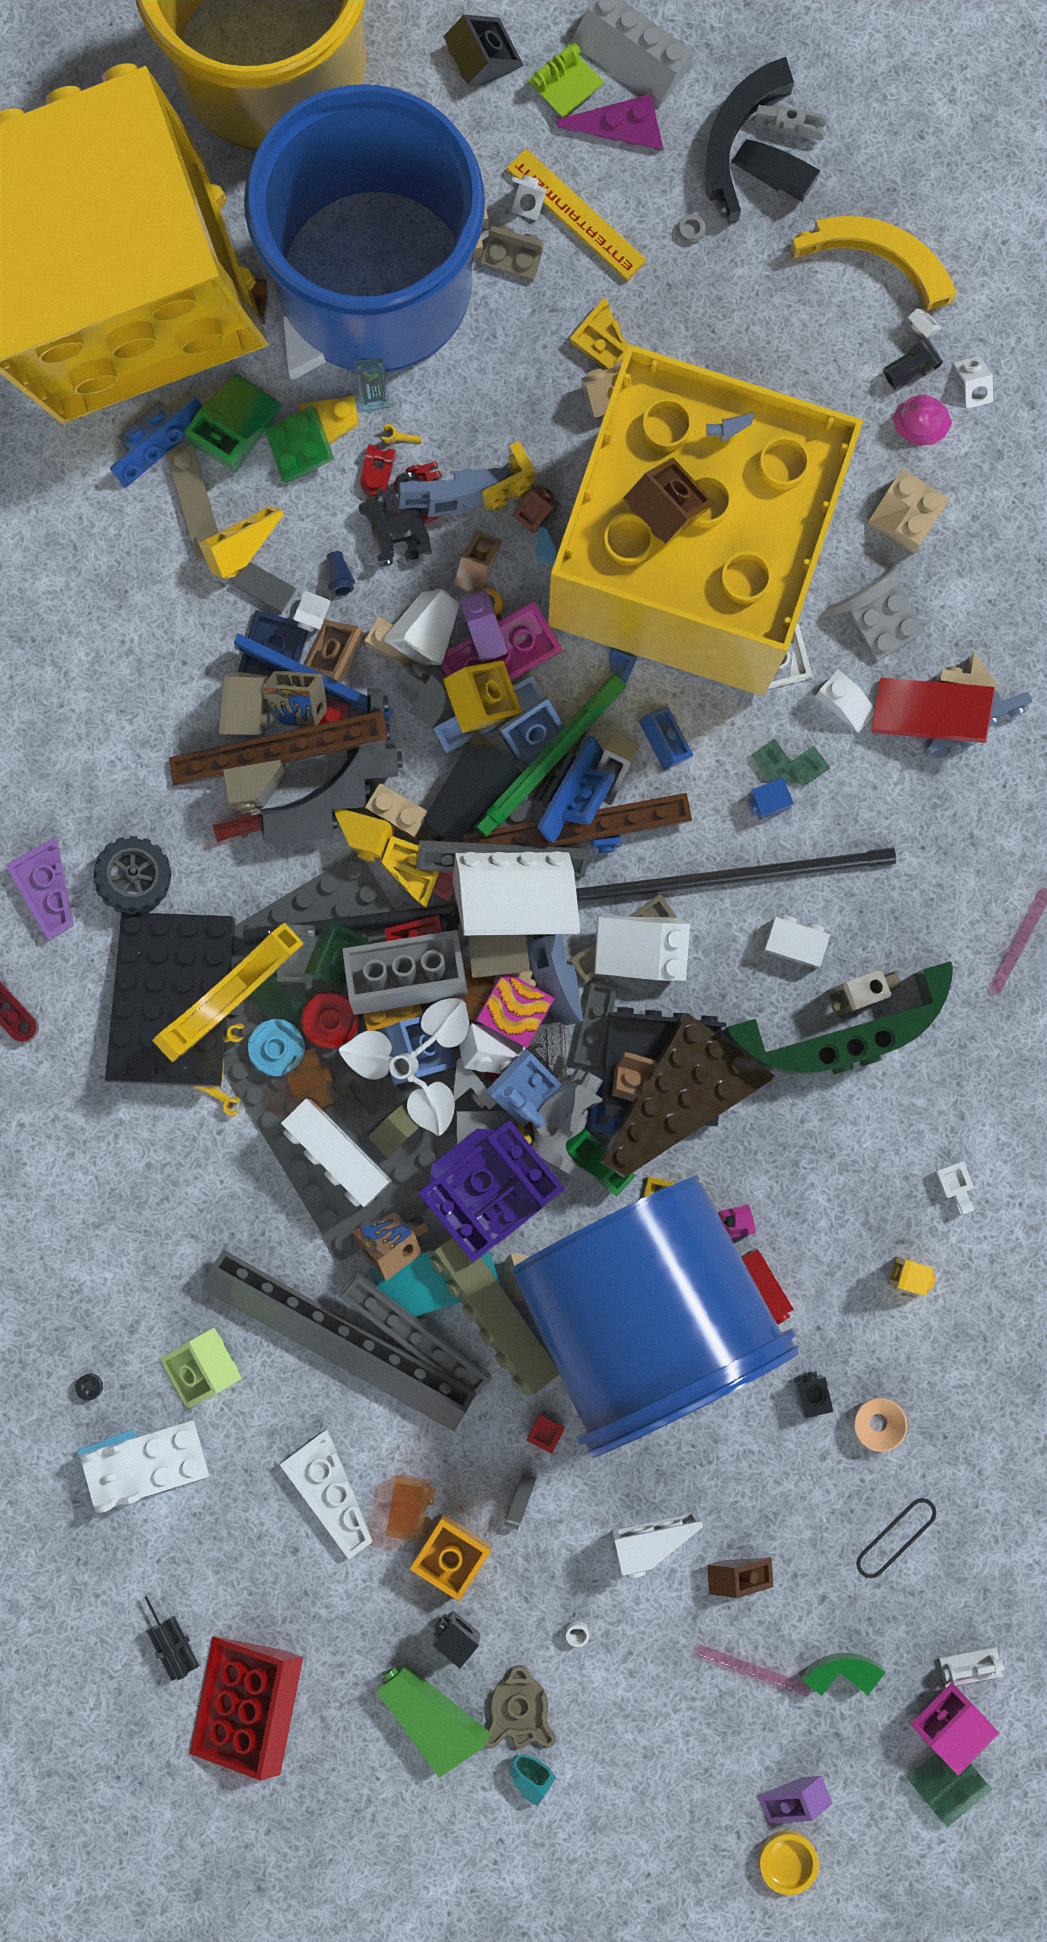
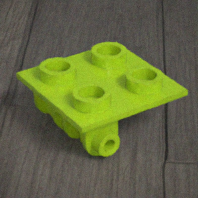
M575 43L572 45L567 44L562 52L558 55L555 54L552 60H548L546 65L540 70L534 71V74L527 79V82L562 118L605 84L602 78L578 55L581 51Z

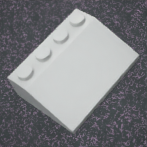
M569 852L455 853L452 882L464 935L580 934L575 876Z

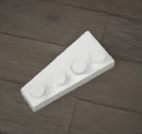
M327 1428L284 1460L280 1466L346 1557L351 1559L372 1543L373 1538Z

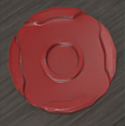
M325 991L317 993L307 1001L302 1010L301 1024L303 1032L313 1044L321 1048L334 1049L349 1042L358 1029V1014H353L349 998L340 992Z

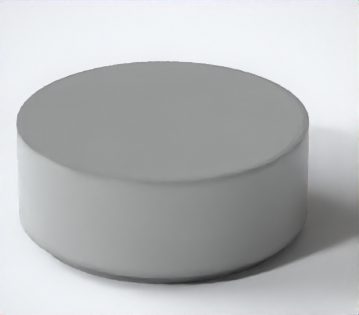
M695 214L684 216L678 224L677 232L679 238L688 244L698 243L704 237L706 230L705 222L700 216Z

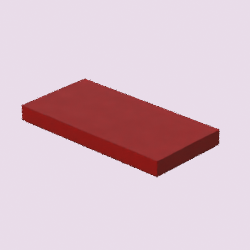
M880 678L871 728L872 733L987 743L995 687Z

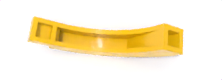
M861 216L829 217L816 220L814 233L805 231L798 234L792 240L790 250L793 259L836 248L859 249L883 257L898 267L910 279L918 291L926 311L953 303L957 295L950 276L934 253L916 237L890 223Z
M284 922L269 934L216 986L161 1031L152 1041L172 1062L175 1061L250 996L304 943Z

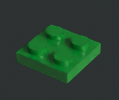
M309 406L265 429L283 482L287 483L335 460L316 407Z

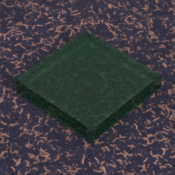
M326 919L304 973L347 992L343 948L366 945L368 938Z

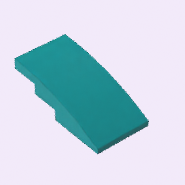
M427 1251L420 1253L419 1256L387 1281L375 1267L369 1269L373 1284L415 1317L461 1303L460 1299L453 1297L446 1288L445 1284L447 1281L442 1273L438 1274L430 1265L429 1259L431 1257ZM489 1251L481 1258L499 1283Z

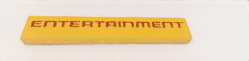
M525 148L507 167V172L522 180L523 174L538 179V186L547 189L543 205L626 282L646 264L647 259L528 149Z

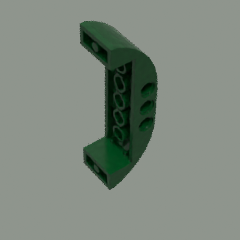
M951 961L913 973L923 1003L921 1007L775 1050L765 1051L756 1018L728 1026L723 1029V1032L734 1047L762 1067L788 1074H813L832 1069L833 1074L842 1073L854 1069L852 1063L858 1061L860 1066L882 1061L880 1055L905 1046L928 1029L939 1015L948 997L952 982L953 966ZM876 1033L880 1034L883 1038L882 1047L875 1043ZM849 1041L853 1042L856 1046L854 1055L847 1051V1043ZM821 1049L825 1050L829 1055V1060L826 1064L819 1059Z

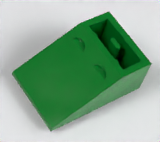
M235 374L199 410L184 433L191 445L236 473L283 405L238 374Z

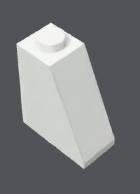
M283 317L288 371L291 379H297L327 361L324 360L323 353L308 344L296 332L288 318Z
M443 589L421 592L385 635L384 641L421 666L441 665L460 603L452 598L448 591Z

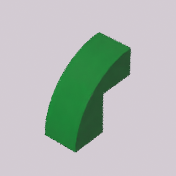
M584 1128L566 1142V1150L575 1162L592 1174L595 1180L617 1197L636 1175L632 1173L627 1177H621L599 1162L606 1148Z
M837 1653L816 1660L800 1676L807 1685L822 1696L841 1673L868 1696L886 1672L881 1665L865 1656L853 1653Z

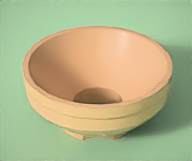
M870 1399L863 1403L856 1412L854 1418L856 1436L864 1446L873 1451L885 1452L896 1448L904 1440L907 1433L906 1415L902 1408L890 1399ZM875 1414H882L887 1420V1425L882 1431H874L870 1427V1419Z

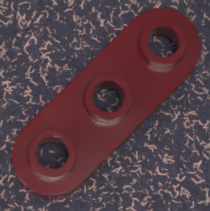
M0 980V1025L14 1040L29 1042L38 1034V1021ZM3 1002L10 1004V1009L7 1012L1 1010ZM24 1022L29 1025V1030L26 1033L20 1031V1025Z

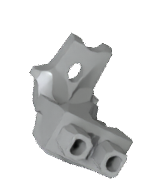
M576 1068L569 1081L562 1078L559 1081L562 1087L545 1099L537 1112L545 1119V1124L541 1128H537L532 1124L535 1133L532 1148L543 1161L577 1181L592 1187L594 1176L571 1158L566 1150V1142L584 1129L587 1122L588 1108L595 1107L602 1102V1098L597 1096L596 1092L603 1081L587 1071L584 1072Z

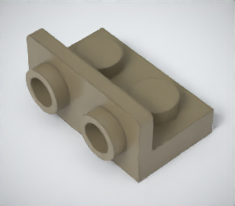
M491 225L480 266L534 282L543 254L544 242L532 234L521 235L513 232L509 227L503 225L495 227Z

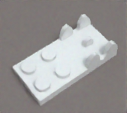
M194 1419L80 1454L95 1513L106 1512L114 1506L131 1504L143 1497L209 1477Z

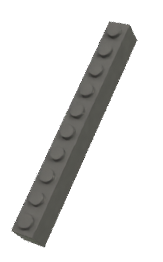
M224 1249L209 1270L202 1287L206 1292L455 1432L476 1394L475 1391Z

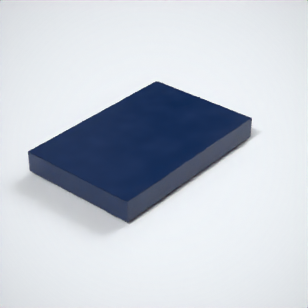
M256 610L247 638L300 663L309 631L298 627L299 621ZM243 653L237 672L269 675L270 677L275 670H280Z

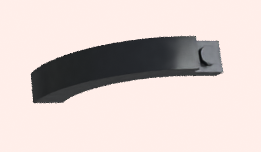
M787 57L772 61L748 75L729 94L714 120L705 159L706 189L709 201L718 199L719 213L721 216H726L728 224L739 221L741 213L730 173V150L743 124L757 111L758 105L764 106L775 99L792 93L794 80Z

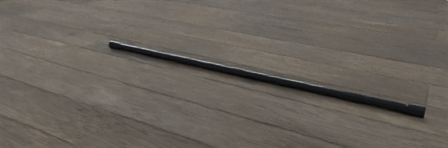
M894 847L869 850L863 853L576 888L577 902L866 866L896 864V852ZM454 904L286 925L298 937L401 925L437 915L442 919H449ZM280 925L243 928L244 944H260Z

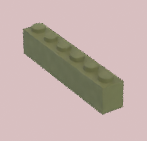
M448 1235L427 1251L431 1257L429 1259L430 1265L438 1274L442 1273L447 1281L445 1284L446 1288L453 1297L460 1299L464 1305L462 1307L463 1313L471 1322L475 1321L480 1329L478 1331L479 1336L485 1344L493 1347L497 1353L495 1355L496 1361L503 1369H508L513 1377L511 1382L520 1393L534 1395L560 1375L556 1366L482 1258L472 1263L451 1235Z

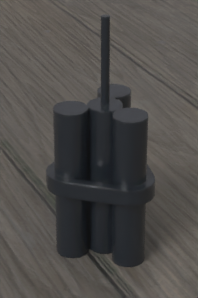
M587 731L580 738L573 753L568 751L542 779L533 795L535 800L549 806L567 771L577 756L575 753Z
M145 1596L144 1598L158 1624L146 1630L156 1650L154 1654L157 1659L161 1660L171 1681L175 1679L177 1681L181 1680L190 1671L200 1666L188 1643L190 1638L188 1635H184L175 1615L160 1623L148 1597Z

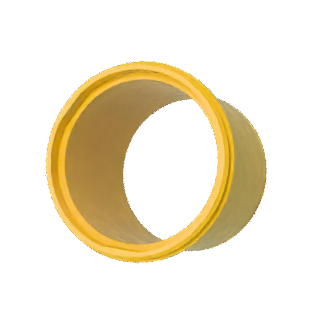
M135 0L146 30L169 59L180 92L190 111L213 134L239 147L257 150L270 128L286 112L305 99L332 88L359 85L364 82L367 49L363 10L366 0H339L342 6L336 19L317 42L290 58L259 66H238L220 63L201 55L182 41L184 31L192 14L203 0Z

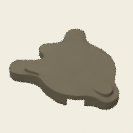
M520 1664L513 1666L509 1675L498 1684L492 1694L490 1707L492 1720L487 1728L491 1736L486 1747L494 1748L506 1736L513 1737L514 1746L518 1749L525 1747L533 1741L550 1748L556 1742V1735L547 1721L548 1697L541 1684L530 1675L526 1666Z

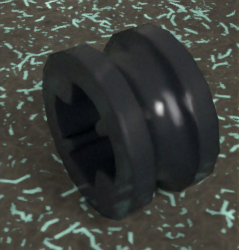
M93 1373L81 1376L75 1385L77 1395L86 1401L97 1398L103 1390L101 1378ZM87 1379H91L92 1385L97 1386L96 1391H91L92 1395H88L87 1390L82 1388V1383H87Z

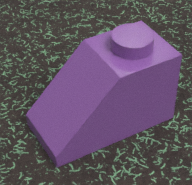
M487 590L460 598L480 661L484 662L507 654L508 652Z
M822 1776L802 1777L758 1795L769 1824L813 1821L833 1804Z

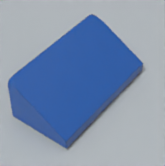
M668 706L648 713L639 720L664 771L694 756Z

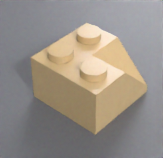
M901 469L867 524L912 553H915L950 498L906 470Z

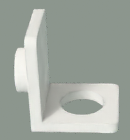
M523 174L521 180L512 176L511 181L519 184L512 212L532 220H537L547 189L538 186L539 180ZM526 194L533 195L536 200L535 207L530 211H525L521 206V200Z
M981 356L954 362L955 370L964 382L966 408L993 402V374ZM979 386L986 387V393L983 397L979 399L971 397L975 388Z

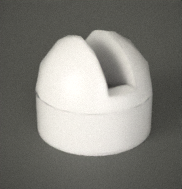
M572 1621L567 1626L566 1640L571 1646L582 1647L589 1640V1629L583 1621ZM573 1629H579V1630H584L585 1632H580V1631L570 1632V1631L573 1630Z

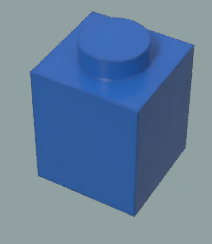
M784 778L752 789L749 793L750 798L747 799L752 815L757 814L759 820L789 809L794 804Z

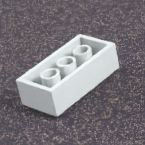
M306 1098L281 1123L286 1128L283 1131L284 1135L294 1144L301 1143L306 1148L303 1152L304 1155L314 1165L321 1163L327 1169L324 1175L335 1186L341 1184L347 1190L344 1195L356 1207L360 1204L363 1207L368 1206L392 1182L312 1099Z

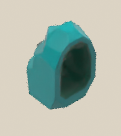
M526 1754L513 1756L509 1763V1774L513 1779L514 1786L522 1792V1796L525 1799L539 1806L556 1779L552 1770L537 1758Z

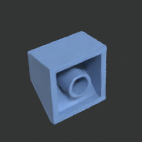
M423 1016L400 1021L377 1030L383 1033L391 1042L392 1051L389 1055L390 1057L394 1058L404 1053L411 1054V1052L430 1039L432 1035L425 1033L421 1027ZM435 1040L429 1047L417 1055L418 1070L414 1076L419 1079L455 1068L457 1065L452 1048L443 1047ZM391 1074L394 1085L409 1082L408 1078L398 1079Z

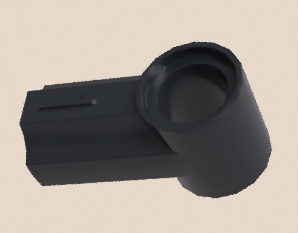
M926 338L911 347L906 355L884 367L883 373L890 386L896 391L918 376H926V372L932 368L936 370L943 364V360L929 338Z

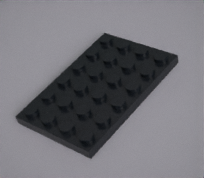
M121 912L105 1073L106 1082L221 1087L227 1016L173 1062L152 1040L231 972L236 922L234 916L165 913L141 914L139 912H135V915H128L127 912Z

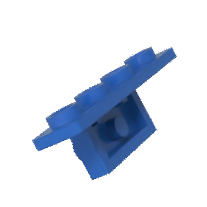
M195 396L188 399L173 413L161 401H158L117 436L129 451L110 467V470L125 488L186 437L185 430L203 407Z
M594 736L586 738L565 778L554 794L551 803L541 817L538 829L548 842L555 843L566 821L590 825L615 780L611 772L595 770L604 751Z

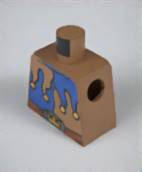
M392 1213L353 1231L361 1252L387 1281L420 1255L421 1249L416 1238L427 1232L428 1228L420 1216L405 1223L397 1213Z

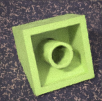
M215 1328L159 1358L186 1409L221 1392L242 1379L236 1364L232 1361L222 1338L218 1335Z

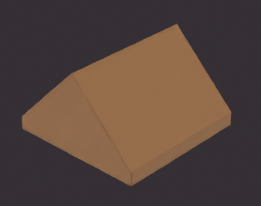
M325 619L303 665L343 684L365 638L362 629L357 626Z

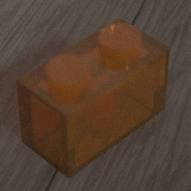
M397 1474L386 1536L421 1542L422 1534L428 1535L431 1517L425 1515L427 1505L433 1506L436 1488L431 1487L432 1479Z

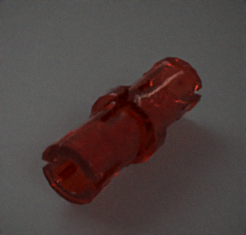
M260 813L247 817L240 815L237 816L238 819L213 824L217 842L238 836L246 838L249 837L248 834L261 831Z

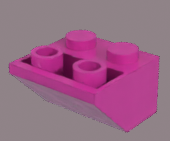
M952 1682L910 1724L958 1776L1000 1734Z

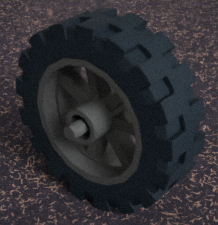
M130 836L129 839L121 837L116 839V842L107 844L104 850L99 853L94 866V884L98 896H101L103 902L108 907L112 906L116 912L121 913L124 911L128 915H135V912L146 913L150 908L157 907L160 901L166 897L171 881V867L169 866L167 855L162 853V849L157 844L155 846L151 844V840L143 838V840L137 839L138 836ZM130 857V865L126 867L119 860ZM135 857L146 862L138 867L135 865ZM115 865L125 874L111 876V870ZM148 867H151L153 870L154 877L142 875L140 873ZM125 880L126 883L121 891L116 888L113 882ZM139 880L152 884L150 888L143 892ZM129 886H135L138 894L126 892Z

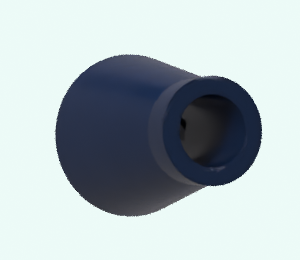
M334 551L327 554L328 589L335 596L351 593L354 590L355 579L344 559L343 553L341 551Z

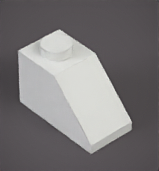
M839 669L815 696L857 733L874 716L875 708L860 687Z

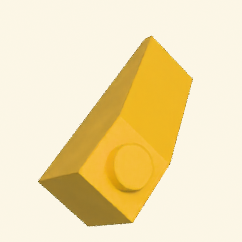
M268 506L200 542V548L211 574L224 579L236 576L240 569L248 565L283 517L282 510Z

